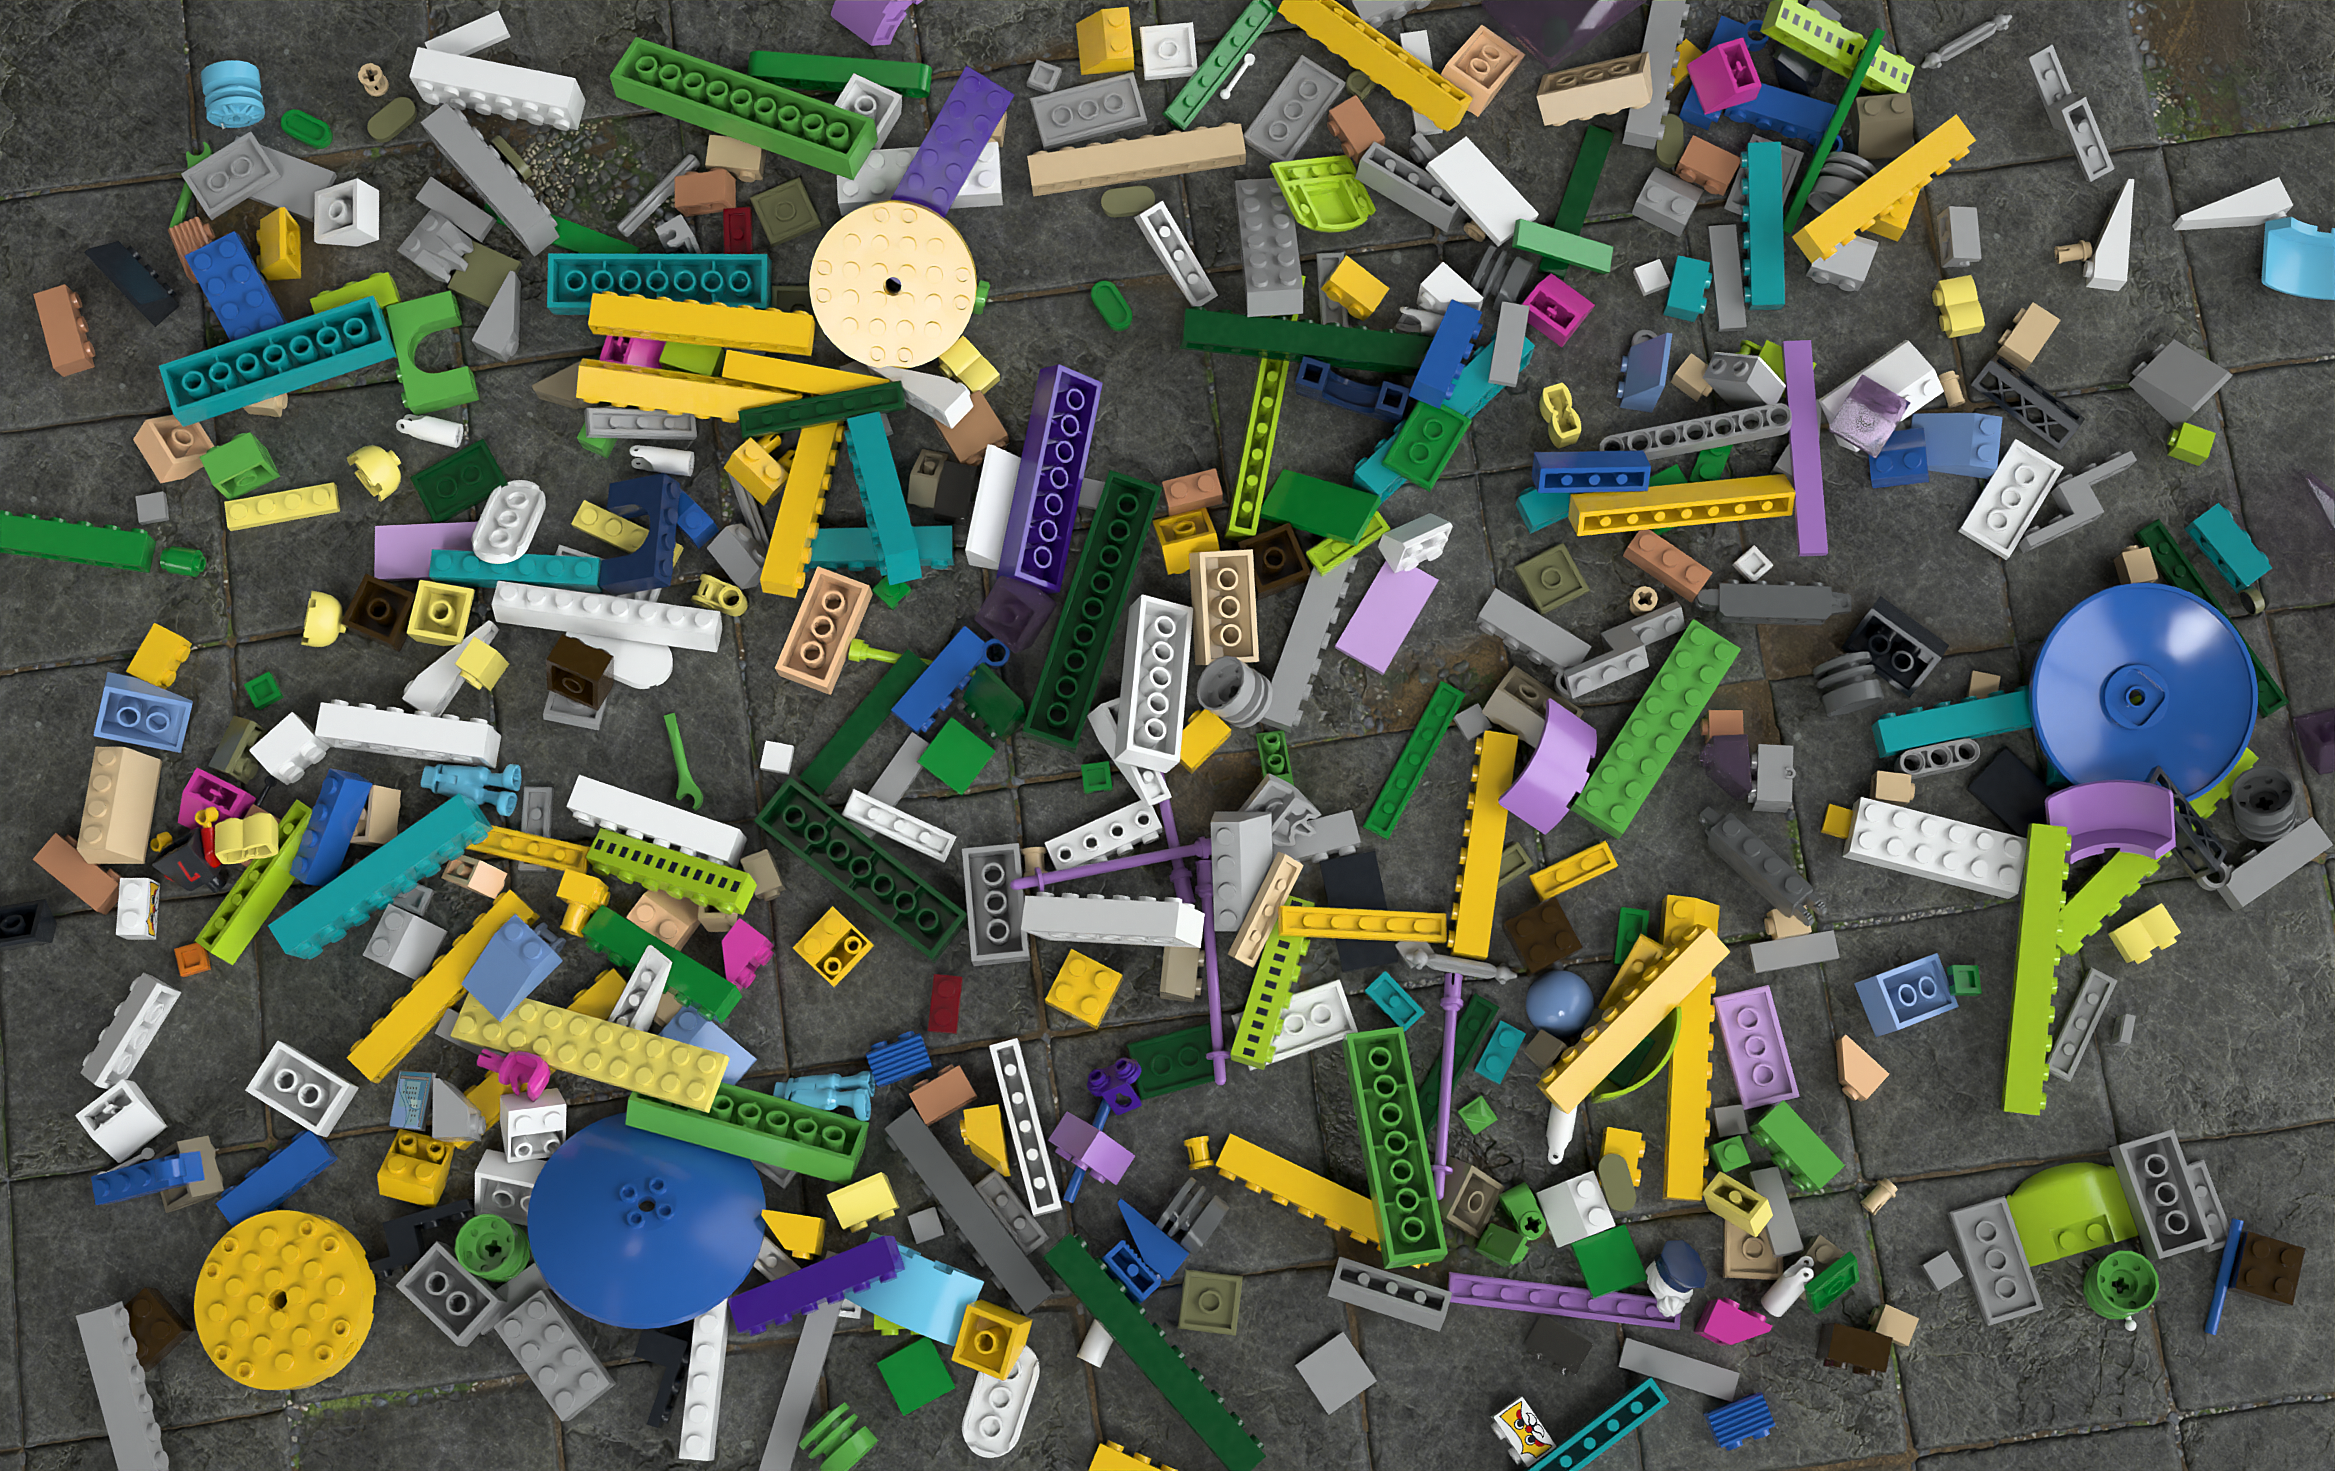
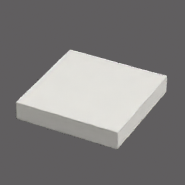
M1193 22L1140 27L1145 80L1193 75L1198 68Z

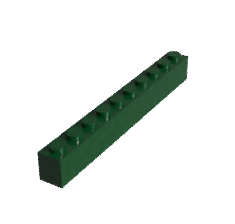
M1192 306L1189 309L1185 308L1181 317L1179 349L1302 363L1305 356L1328 363L1332 367L1417 376L1435 336L1424 337L1419 332L1399 334L1392 329L1374 331L1369 330L1366 326L1348 328L1342 327L1340 323L1329 322L1325 325L1315 324L1310 319L1289 321L1284 316H1273L1271 318L1260 316L1248 317L1247 313L1244 315L1233 314L1231 310L1226 309L1217 310V312L1206 311L1204 307Z
M1066 1233L1041 1258L1228 1471H1252L1266 1457L1261 1451L1264 1448L1262 1442L1254 1434L1250 1436L1246 1434L1242 1429L1245 1424L1234 1411L1229 1414L1222 1406L1225 1403L1224 1399L1217 1391L1213 1389L1210 1392L1203 1385L1206 1379L1195 1367L1191 1370L1183 1362L1186 1356L1175 1344L1172 1347L1167 1344L1163 1339L1166 1333L1155 1322L1151 1325L1144 1317L1147 1314L1145 1309L1136 1300L1131 1303L1124 1295L1127 1292L1124 1285L1117 1278L1112 1281L1105 1273L1108 1268L1098 1256L1092 1258L1085 1250L1088 1247L1087 1243L1077 1233L1074 1236L1071 1233Z

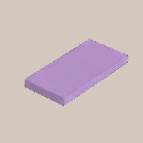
M478 522L375 526L374 577L385 582L432 580L429 577L432 549L473 551L471 538Z
M1385 561L1335 648L1384 675L1439 580L1416 567L1410 571L1402 570L1394 573L1388 562Z
M1769 985L1713 998L1712 1001L1715 1006L1717 1020L1740 1104H1743V1109L1747 1110L1800 1097Z

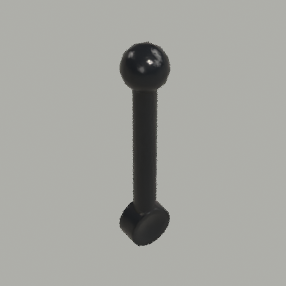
M267 776L264 780L266 785L255 803L259 808L270 788L277 784V779L274 776Z

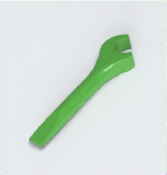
M203 142L205 149L201 155L193 156L187 151L188 169L214 154L207 143ZM186 181L169 228L178 226L179 223L184 221L193 195Z
M675 713L664 715L678 772L676 798L681 801L685 796L694 797L695 803L692 808L696 811L703 803V794L694 783L689 772Z

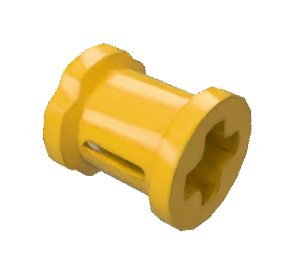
M1208 1136L1191 1138L1184 1141V1146L1188 1148L1191 1163L1188 1165L1189 1170L1202 1169L1214 1165V1160H1211L1209 1155Z

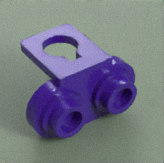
M1121 1058L1111 1066L1091 1071L1088 1076L1087 1088L1092 1095L1103 1096L1116 1115L1126 1113L1142 1105L1140 1098L1129 1085L1140 1076L1141 1066L1135 1059ZM1121 1093L1123 1096L1130 1097V1103L1125 1105L1117 1104L1115 1102L1116 1094Z

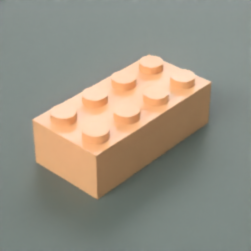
M817 567L775 669L779 676L831 695L849 653L852 639L857 634L873 595L870 586Z

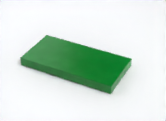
M1283 469L1261 507L1260 517L1283 525L1290 523L1293 528L1357 546L1377 511L1381 499L1377 495Z

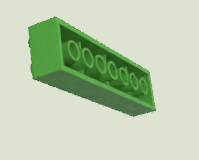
M1693 619L1570 810L1618 840L1627 829L1741 648Z
M1403 1026L1346 1034L1342 1042V1048L1384 1269L1442 1261L1448 1252Z
M721 1082L709 1113L632 1091L628 1099L625 1125L849 1186L865 1148L869 1122Z

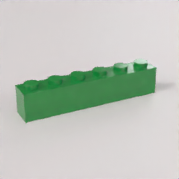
M0 510V553L150 573L156 541L145 530L131 528L130 532L121 531L120 527L107 524L103 528H99L85 521H77L76 524H70L66 520L56 517H50L49 521L40 520V517L26 513L22 517L13 516L11 512Z
M604 905L599 907L581 930L587 940L585 943L587 947L598 954L601 951L608 955L607 958L619 967L624 964L630 968L631 974L634 973L646 948L652 945L672 961L662 993L666 994L668 991L675 996L674 999L685 1008L691 1005L697 1009V1014L708 1022H711L713 1019L722 1024L742 998L736 985Z

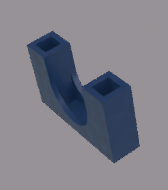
M1305 356L1303 357L1295 382L1297 395L1394 425L1402 422L1409 401V388L1383 381L1382 387L1360 384L1336 375L1330 370V364Z
M662 473L609 484L607 509L624 519L649 515L650 529L644 543L632 554L601 561L600 587L617 596L671 586L673 556L676 546L675 535L678 522V504L681 494L679 482Z

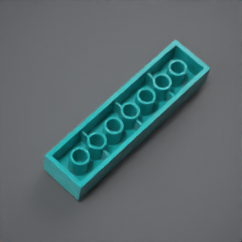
M548 253L547 308L554 315H589L593 293L601 294L603 291H610L618 294V296L629 297L630 294H639L646 299L656 300L657 297H667L675 302H683L690 299L705 305L719 302L726 304L727 307L738 308L739 305H748L755 310H765L766 308H771L772 262L767 254Z
M372 295L160 365L159 369L173 415L185 427L396 357V353L382 310Z
M1497 331L1491 337L1492 342L1486 348L1481 346L1474 352L1471 357L1473 360L1467 366H1464L1459 380L1453 378L1451 383L1456 386L1450 400L1444 399L1442 404L1469 419H1472L1505 387V385L1488 383ZM1524 337L1519 373L1529 365L1535 345L1526 337ZM1403 420L1396 426L1393 431L1395 434L1389 440L1384 438L1374 448L1375 453L1369 459L1364 457L1354 467L1356 471L1353 475L1352 489L1379 496L1381 499L1379 507L1407 481V479L1381 465L1405 425L1406 420Z
M458 793L269 924L268 927L285 954L303 959L315 958L323 952L322 948L328 943H335L343 939L347 935L346 931L354 925L357 927L366 923L370 919L369 915L377 909L383 910L387 908L388 904L394 902L393 898L401 892L405 894L417 887V882L423 877L435 875L441 870L440 866L448 860L453 861L461 857L465 853L464 849L472 843L476 845L484 841L488 837L487 833L493 827L474 800Z

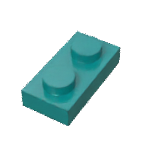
M1386 971L1364 991L1397 1027L1403 1026L1404 1033L1425 1013Z
M1500 1021L1473 1072L1500 1085L1526 1033Z

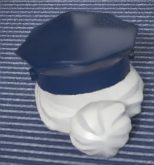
M1684 1240L1666 1241L1662 1254L1655 1255L1654 1261L1646 1269V1274L1648 1275L1647 1283L1655 1295L1657 1308L1665 1317H1674L1676 1314L1681 1313L1685 1303L1690 1302L1693 1288H1704L1708 1274L1699 1254Z

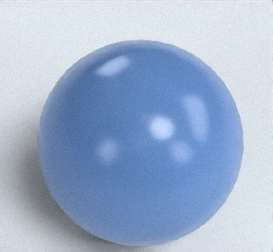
M1554 970L1541 975L1532 983L1526 996V1011L1531 1023L1537 1030L1540 1031L1542 1029L1555 1038H1569L1580 1033L1591 1018L1594 1009V997L1588 984L1577 974L1565 970Z

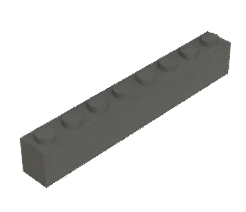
M912 1107L884 1128L889 1134L885 1137V1140L894 1151L900 1149L906 1158L902 1162L912 1175L917 1171L923 1179L920 1183L922 1189L929 1198L933 1195L936 1196L941 1203L937 1206L938 1210L947 1221L950 1218L955 1221L958 1228L954 1231L964 1244L968 1241L971 1242L976 1249L972 1253L982 1267L987 1264L993 1271V1274L990 1276L991 1280L999 1290L1005 1287L1011 1295L1007 1301L1018 1314L1023 1311L1025 1315H1028L1054 1294Z

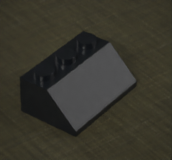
M1804 0L1803 6L1816 9L1820 12L1821 16L1829 20L1838 21L1841 23V27L1845 28L1842 15L1825 1ZM1780 43L1773 56L1780 88L1810 96L1813 88L1818 87L1820 84L1822 72L1825 68L1820 63Z
M119 241L89 248L84 252L154 327L159 325L180 306L173 299L177 294L166 282L160 285L156 281L159 275L149 264L143 267L138 262L142 257L131 245L125 248Z
M1880 596L1842 645L1841 649L1847 653L1869 652L1872 660L1865 665H1873L1875 667L1874 672L1910 698L1941 660L1949 645Z
M46 899L0 906V951L40 946L53 942L57 922Z

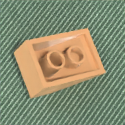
M1481 25L1445 65L1441 76L1473 98L1467 111L1478 117L1514 72L1525 54Z

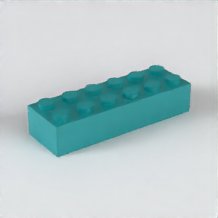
M880 412L848 418L849 430L844 431L850 462L853 465L855 481L859 487L862 507L865 509L868 529L871 531L874 551L877 553L881 576L887 575L889 586L922 578L916 540Z

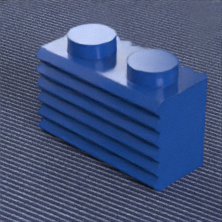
M914 1031L906 1032L897 1037L899 1041L888 1045L887 1041H883L870 1047L871 1051L866 1053L879 1088L933 1068L920 1033L915 1035Z
M1124 1240L1117 1243L1101 1258L1108 1268L1105 1273L1112 1281L1117 1278L1127 1289L1124 1295L1131 1303L1136 1300L1140 1304L1161 1285V1280H1157V1276H1153V1271H1149V1267H1145V1263L1141 1262V1258H1137V1254H1133V1249H1129V1245H1125Z
M1754 1392L1703 1413L1718 1448L1725 1447L1726 1451L1742 1446V1439L1749 1436L1756 1440L1769 1435V1428L1775 1426L1762 1392Z

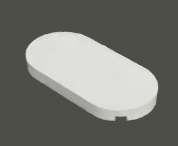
M514 480L507 482L508 486L501 488L500 485L493 490L471 538L473 551L479 559L488 563L503 564L520 558L527 551L546 507L545 495L535 483L526 480Z
M566 632L568 637H576L596 649L602 648L609 652L610 655H613L614 679L631 687L648 689L649 686H658L664 683L672 672L673 658L667 645Z
M1025 1345L1006 1380L1002 1381L980 1371L978 1372L962 1421V1433L969 1448L979 1456L986 1458L1002 1456L1012 1450L1018 1442L1040 1372L1038 1359L1027 1345Z

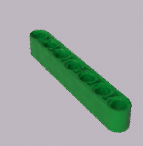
M751 51L747 67V76L782 88L843 92L852 75L856 74L902 95V97L909 98L928 97L932 76V68L921 63L770 51Z

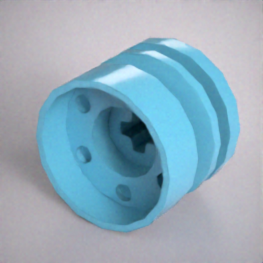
M222 61L211 64L201 71L202 90L206 96L204 101L206 118L210 123L222 127L221 124L223 123L225 128H240L253 125L264 118L265 109L262 104L263 96L260 93V75L256 66L243 61Z

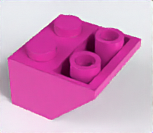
M1744 38L1717 45L1687 64V70L1705 115L1755 100L1762 86Z
M1552 273L1535 287L1522 304L1530 306L1527 322L1560 347L1564 346L1595 307L1592 302Z
M607 335L599 360L662 369L659 360L666 341Z
M196 768L182 793L178 823L191 830L196 827L203 829V825L196 822L195 814L209 807H215L219 814L217 821L211 823L212 827L228 818L244 819L256 798Z
M740 918L722 940L726 980L736 985L739 992L743 987L745 989L748 988L756 977L754 972L760 964L766 965L774 954L771 951L774 945Z
M1723 1297V1299L1708 1300L1694 1333L1720 1346L1733 1345L1770 1332L1772 1325L1765 1322L1767 1319L1765 1316L1752 1310L1750 1312H1743L1738 1309L1740 1304Z

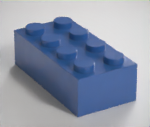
M235 231L184 256L231 342L287 324L283 313L244 241Z

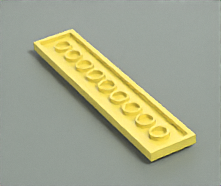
M470 992L466 997L450 1035L455 1040L507 1055L511 1051L528 1052L540 1056L549 1067L707 1113L710 1111L730 1059L725 1054L527 998L500 1023Z

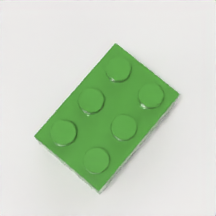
M1784 1100L1770 1106L1748 1127L1752 1132L1750 1135L1751 1139L1760 1148L1764 1146L1772 1154L1770 1159L1781 1170L1785 1168L1793 1176L1790 1178L1791 1182L1802 1192L1804 1190L1808 1193L1820 1190L1845 1166Z

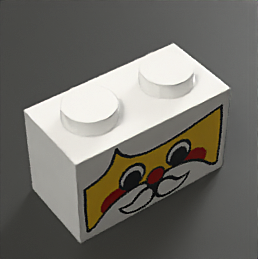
M120 878L116 935L128 940H156L160 883L149 878Z
M1521 1396L1490 1416L1494 1421L1491 1424L1493 1431L1500 1440L1503 1438L1507 1440L1511 1446L1508 1452L1517 1465L1522 1463L1524 1467H1529L1557 1447Z

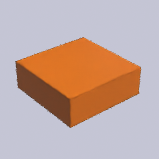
M197 942L174 949L181 977L211 970L207 950Z

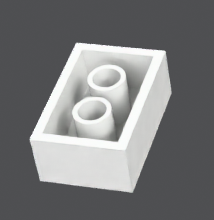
M277 1041L245 1091L315 1134L328 1137L359 1087L290 1045Z

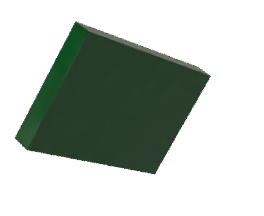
M484 439L469 445L410 477L434 524L444 523L490 497L493 490L500 485L501 488L508 486L505 476Z
M1210 1023L1127 1044L1130 1059H1135L1141 1066V1074L1136 1080L1141 1101L1215 1082L1213 1060L1206 1058L1207 1053L1213 1052Z

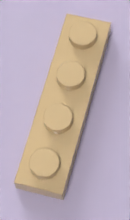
M1277 853L1228 955L1247 966L1254 967L1278 919V907L1284 906L1304 865L1284 853Z

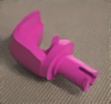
M488 1049L481 1051L485 1056L481 1054L478 1056L477 1066L499 1073V1082L503 1085L511 1083L512 1089L517 1096L520 1095L521 1085L528 1083L526 1094L531 1101L535 1102L549 1082V1065L540 1056L523 1051H511L504 1057Z

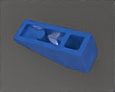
M680 489L678 522L676 526L700 549L719 530L715 522L698 504Z
M1120 1199L1117 1204L1144 1263L1149 1267V1271H1153V1276H1157V1280L1165 1279L1168 1282L1188 1257L1189 1252L1123 1199Z

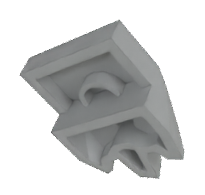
M431 209L397 251L435 280L448 283L451 278L449 274L451 270L466 271L468 263L462 256L465 253H471L474 248L471 238L449 220Z
M550 691L543 719L599 730L607 697L600 709L596 711Z
M1270 773L1265 776L1238 811L1272 812L1273 844L1280 847L1295 846V834L1310 837L1317 833L1307 820L1309 818L1316 819L1321 815L1317 808L1296 787Z

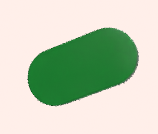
M292 109L284 113L281 118V127L289 137L314 149H324L333 140L332 130L325 122L303 111Z
M1097 282L1091 290V300L1110 329L1114 331L1126 330L1132 323L1130 307L1112 282Z

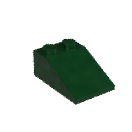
M982 662L978 666L962 698L966 706L963 710L972 720L975 721L978 718L985 725L983 730L993 740L998 737L1004 743L1026 721L1024 704Z

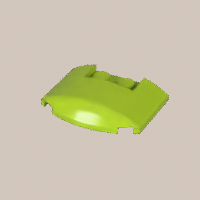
M1346 155L1276 162L1269 166L1296 221L1310 230L1328 233L1351 230L1365 223L1368 220L1367 217L1376 211L1363 183L1355 179L1357 171L1351 159Z
M2088 1162L2055 1166L2027 1178L2020 1183V1186L2012 1196L2009 1194L2006 1197L2029 1267L2138 1235L2116 1168L2112 1166L2106 1167Z

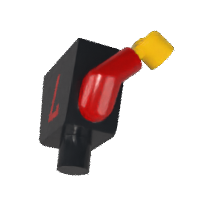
M209 807L195 814L196 822L203 825V829L196 827L175 840L172 839L168 832L157 834L156 838L150 842L151 849L156 852L159 851L152 866L163 873L166 879L176 882L187 891H193L205 884L211 891L217 893L227 883V880L219 874L223 864L215 855V827H212L211 823L218 819L217 809Z

